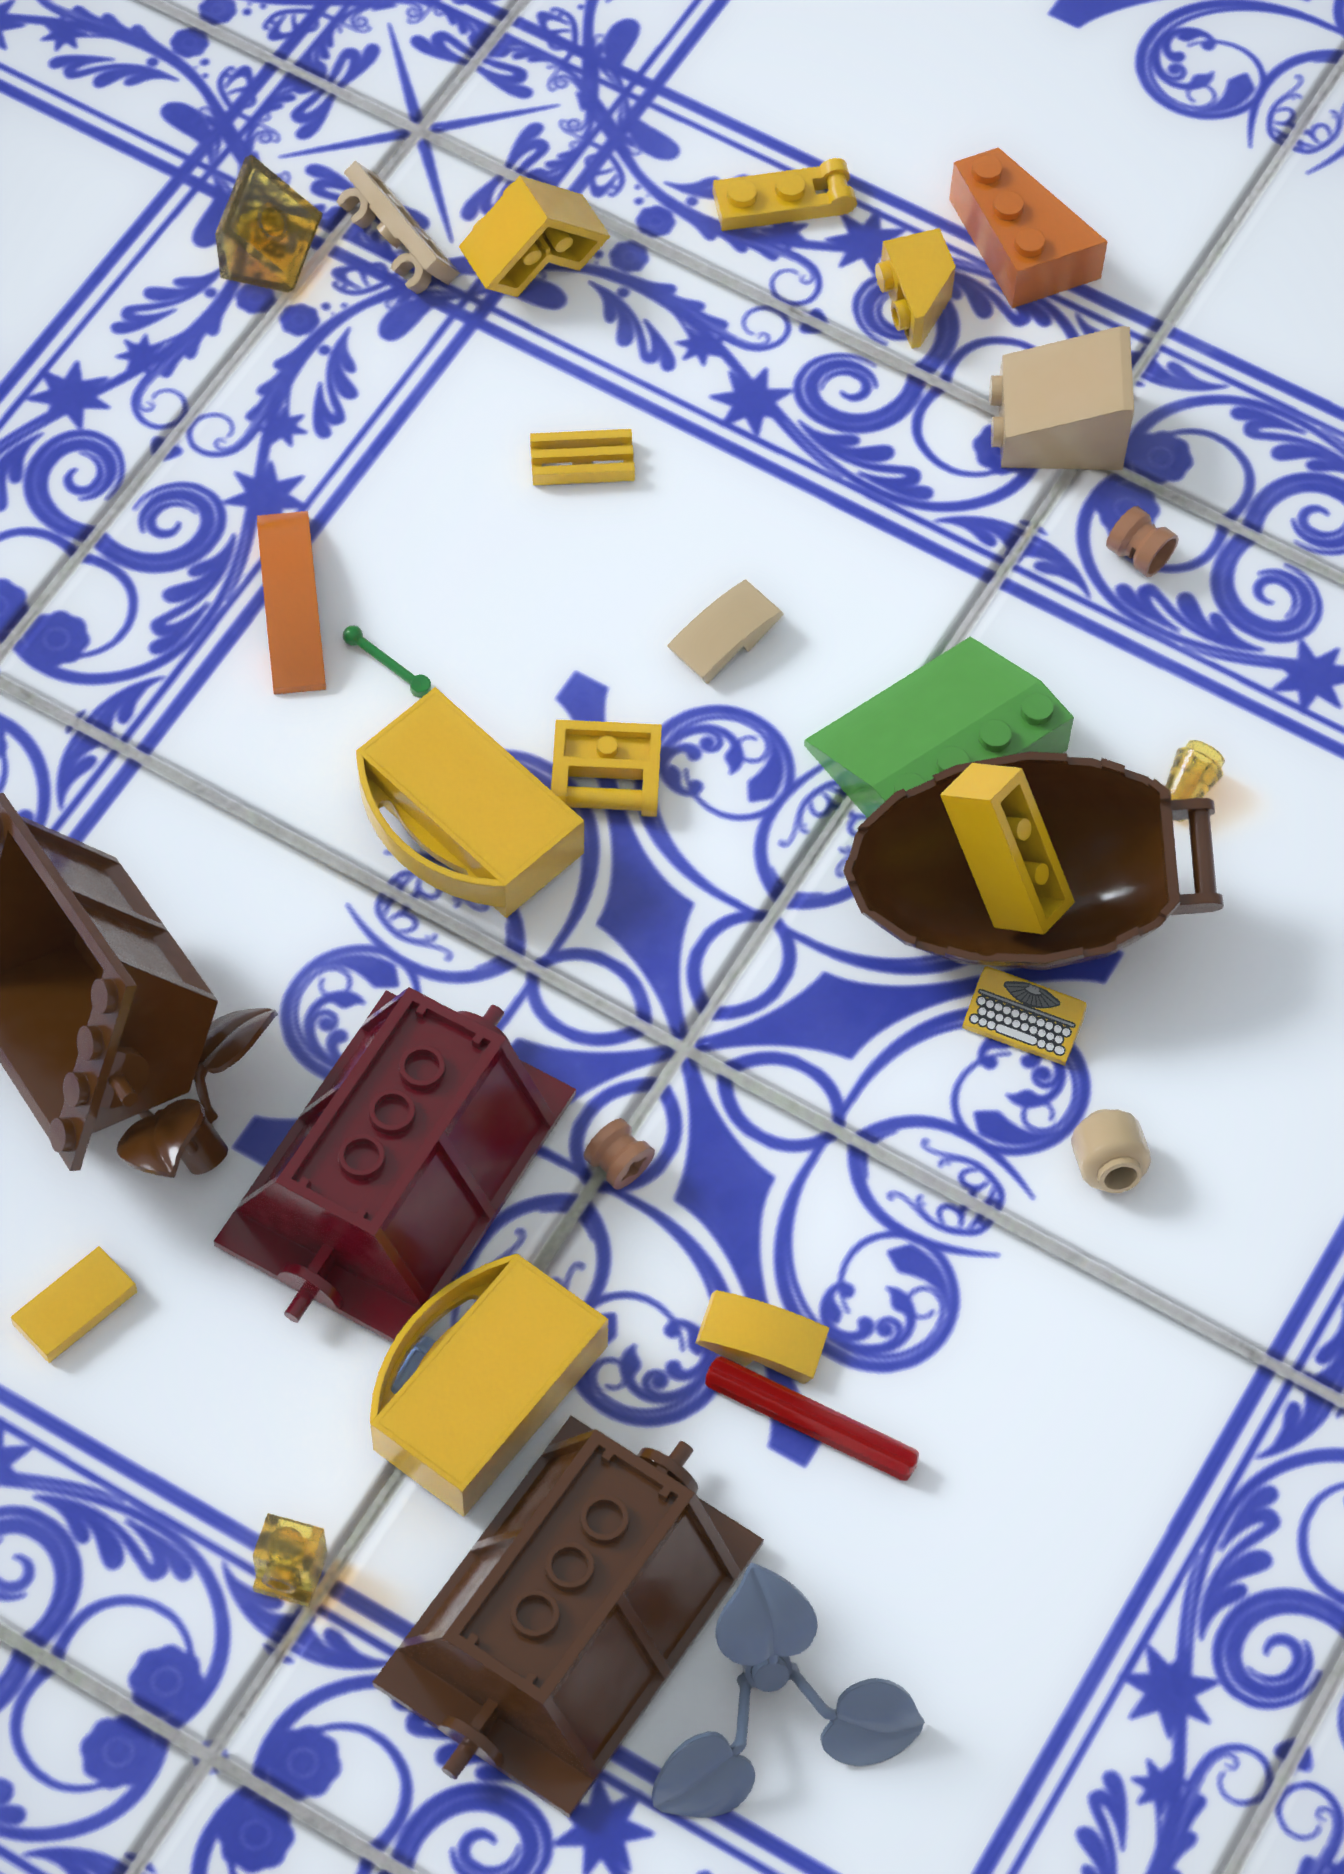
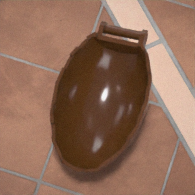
M1023 752L959 764L932 775V780L907 791L901 789L895 792L857 828L858 831L855 834L848 860H846L843 870L861 914L905 945L959 964L1048 970L1108 957L1151 934L1170 915L1208 913L1218 911L1224 907L1223 895L1217 893L1210 821V816L1215 813L1214 800L1210 798L1171 800V791L1155 778L1152 780L1148 776L1125 769V765L1101 758L1100 761L1094 758L1068 757L1067 753ZM971 763L1022 768L1075 901L1044 935L994 928L940 796ZM1188 819L1195 893L1180 895L1173 820Z

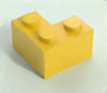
M520 175L504 190L501 198L488 213L475 223L472 231L458 247L486 289L518 297L548 262L580 271L611 236L583 194Z

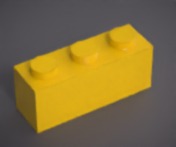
M971 763L940 796L994 928L1044 935L1075 901L1022 768Z

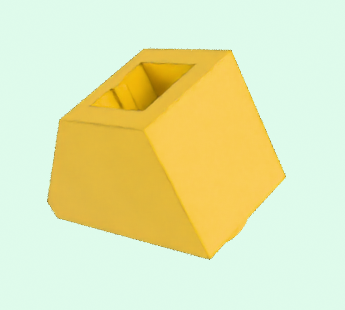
M940 228L883 241L881 262L875 264V275L879 289L882 293L888 292L892 301L891 314L897 331L904 330L911 349L922 346L952 297L956 265Z

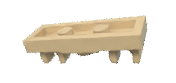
M356 160L343 172L356 188H349L343 191L336 203L348 212L356 204L360 203L359 210L351 217V221L364 229L371 225L377 216L381 221L376 227L380 234L395 248L403 244L410 253L399 255L391 265V269L402 277L415 267L414 275L405 283L408 289L419 294L429 286L432 275L449 285L460 274L378 175Z

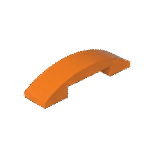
M308 511L257 515L274 695L326 690Z

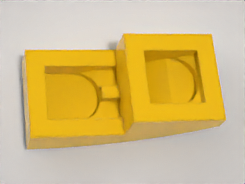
M715 1290L711 1294L695 1344L743 1366L756 1361L805 1384L814 1378L829 1327L762 1301Z

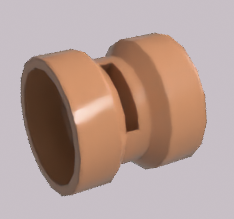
M1134 506L1124 513L1114 525L1107 538L1106 546L1119 557L1127 556L1133 558L1134 568L1145 577H1152L1170 559L1178 545L1179 537L1167 527L1156 528L1151 521V516L1139 506Z

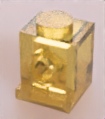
M267 1513L252 1555L256 1573L253 1592L310 1607L328 1555L324 1528Z

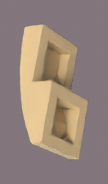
M745 579L706 607L671 640L667 647L708 684L742 647L749 652L784 613Z

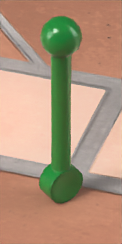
M350 625L345 628L342 637L346 644L359 646L410 684V691L414 696L422 698L431 691V681L427 676L422 674L414 675L364 638L363 632L358 626Z

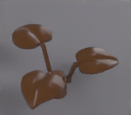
M271 1008L239 1010L212 1021L194 1076L199 1101L189 1098L180 1099L167 1105L164 1109H159L155 1115L150 1110L138 1114L142 1119L130 1126L117 1144V1154L123 1162L142 1172L171 1178L176 1176L180 1159L194 1175L204 1174L217 1167L227 1156L228 1146L212 1125L218 1118V1114L211 1106L205 1081L208 1072L213 1074L223 1072L239 1061L278 1015L276 1010Z

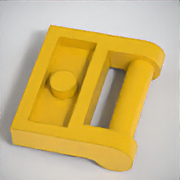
M556 719L551 791L570 808L641 811V816L657 817L662 724ZM569 777L643 780L642 790L568 786Z

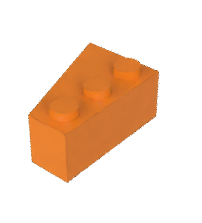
M999 147L954 162L949 200L1011 308L1101 279L1108 241Z

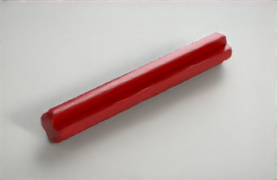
M717 1356L707 1371L705 1384L708 1388L899 1480L907 1481L918 1464L919 1452L917 1449L723 1356Z

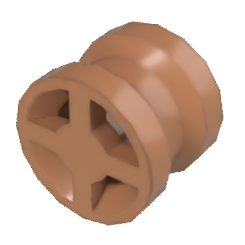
M622 1118L615 1119L603 1127L592 1138L584 1151V1159L593 1167H601L607 1173L606 1181L616 1190L622 1189L636 1180L646 1170L655 1155V1150L646 1141H637L632 1136V1127Z

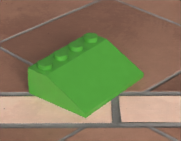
M970 636L806 738L804 746L868 818L895 792L901 789H905V791L932 780V775L955 765L1023 752L1064 753L1068 750L1074 716L1040 679Z

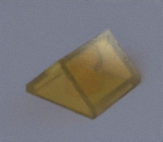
M252 154L244 159L215 233L220 278L288 293L295 289L323 213Z

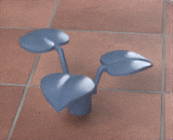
M750 1563L739 1587L722 1609L715 1628L716 1641L723 1655L731 1661L742 1665L744 1671L736 1679L740 1690L735 1740L730 1745L722 1734L708 1731L695 1735L683 1742L669 1756L660 1770L652 1790V1803L654 1807L664 1813L708 1818L732 1811L748 1797L755 1782V1770L752 1762L747 1757L740 1755V1753L744 1751L747 1745L750 1694L753 1687L763 1692H774L781 1689L788 1680H792L823 1718L830 1720L820 1736L823 1750L831 1758L848 1765H872L896 1756L918 1737L925 1721L919 1713L912 1696L902 1686L881 1678H870L851 1685L839 1696L836 1709L829 1707L800 1673L798 1665L791 1662L789 1657L804 1652L812 1644L816 1636L818 1623L813 1606L804 1594L787 1579L761 1565Z

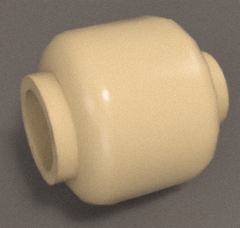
M1118 1109L1097 1110L1083 1119L1074 1129L1071 1138L1073 1152L1083 1180L1092 1188L1109 1193L1125 1192L1135 1187L1147 1173L1151 1163L1150 1150L1140 1122L1131 1113Z

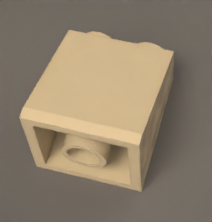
M1130 326L1114 327L1002 355L1000 375H991L989 389L990 406H999V417H992L991 447H1000L1001 468L1123 470L1134 414Z

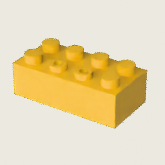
M436 687L356 750L361 798L368 819L377 836L387 850L405 868L421 880L445 893L470 902L493 906L507 918L584 854V820ZM384 806L400 821L410 837L423 850L454 871L433 863L408 846L392 830L379 809Z
M519 1254L503 1257L462 1275L424 1303L398 1333L386 1353L378 1372L372 1395L370 1427L373 1450L450 1508L465 1517L608 1347V1318ZM468 1300H476L463 1317L432 1345L421 1360L416 1371L400 1390L394 1394L391 1389L397 1374L408 1354L421 1337L450 1311Z

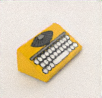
M985 966L978 980L962 1028L1065 1066L1084 1021L1087 1004L1080 999L990 966Z

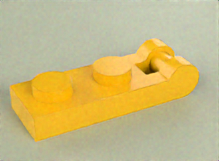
M832 158L824 161L817 167L713 180V197L721 230H735L848 214L856 208L857 201L854 189L847 185L850 179L847 162L841 158ZM829 189L827 193L816 194L815 192L818 190Z

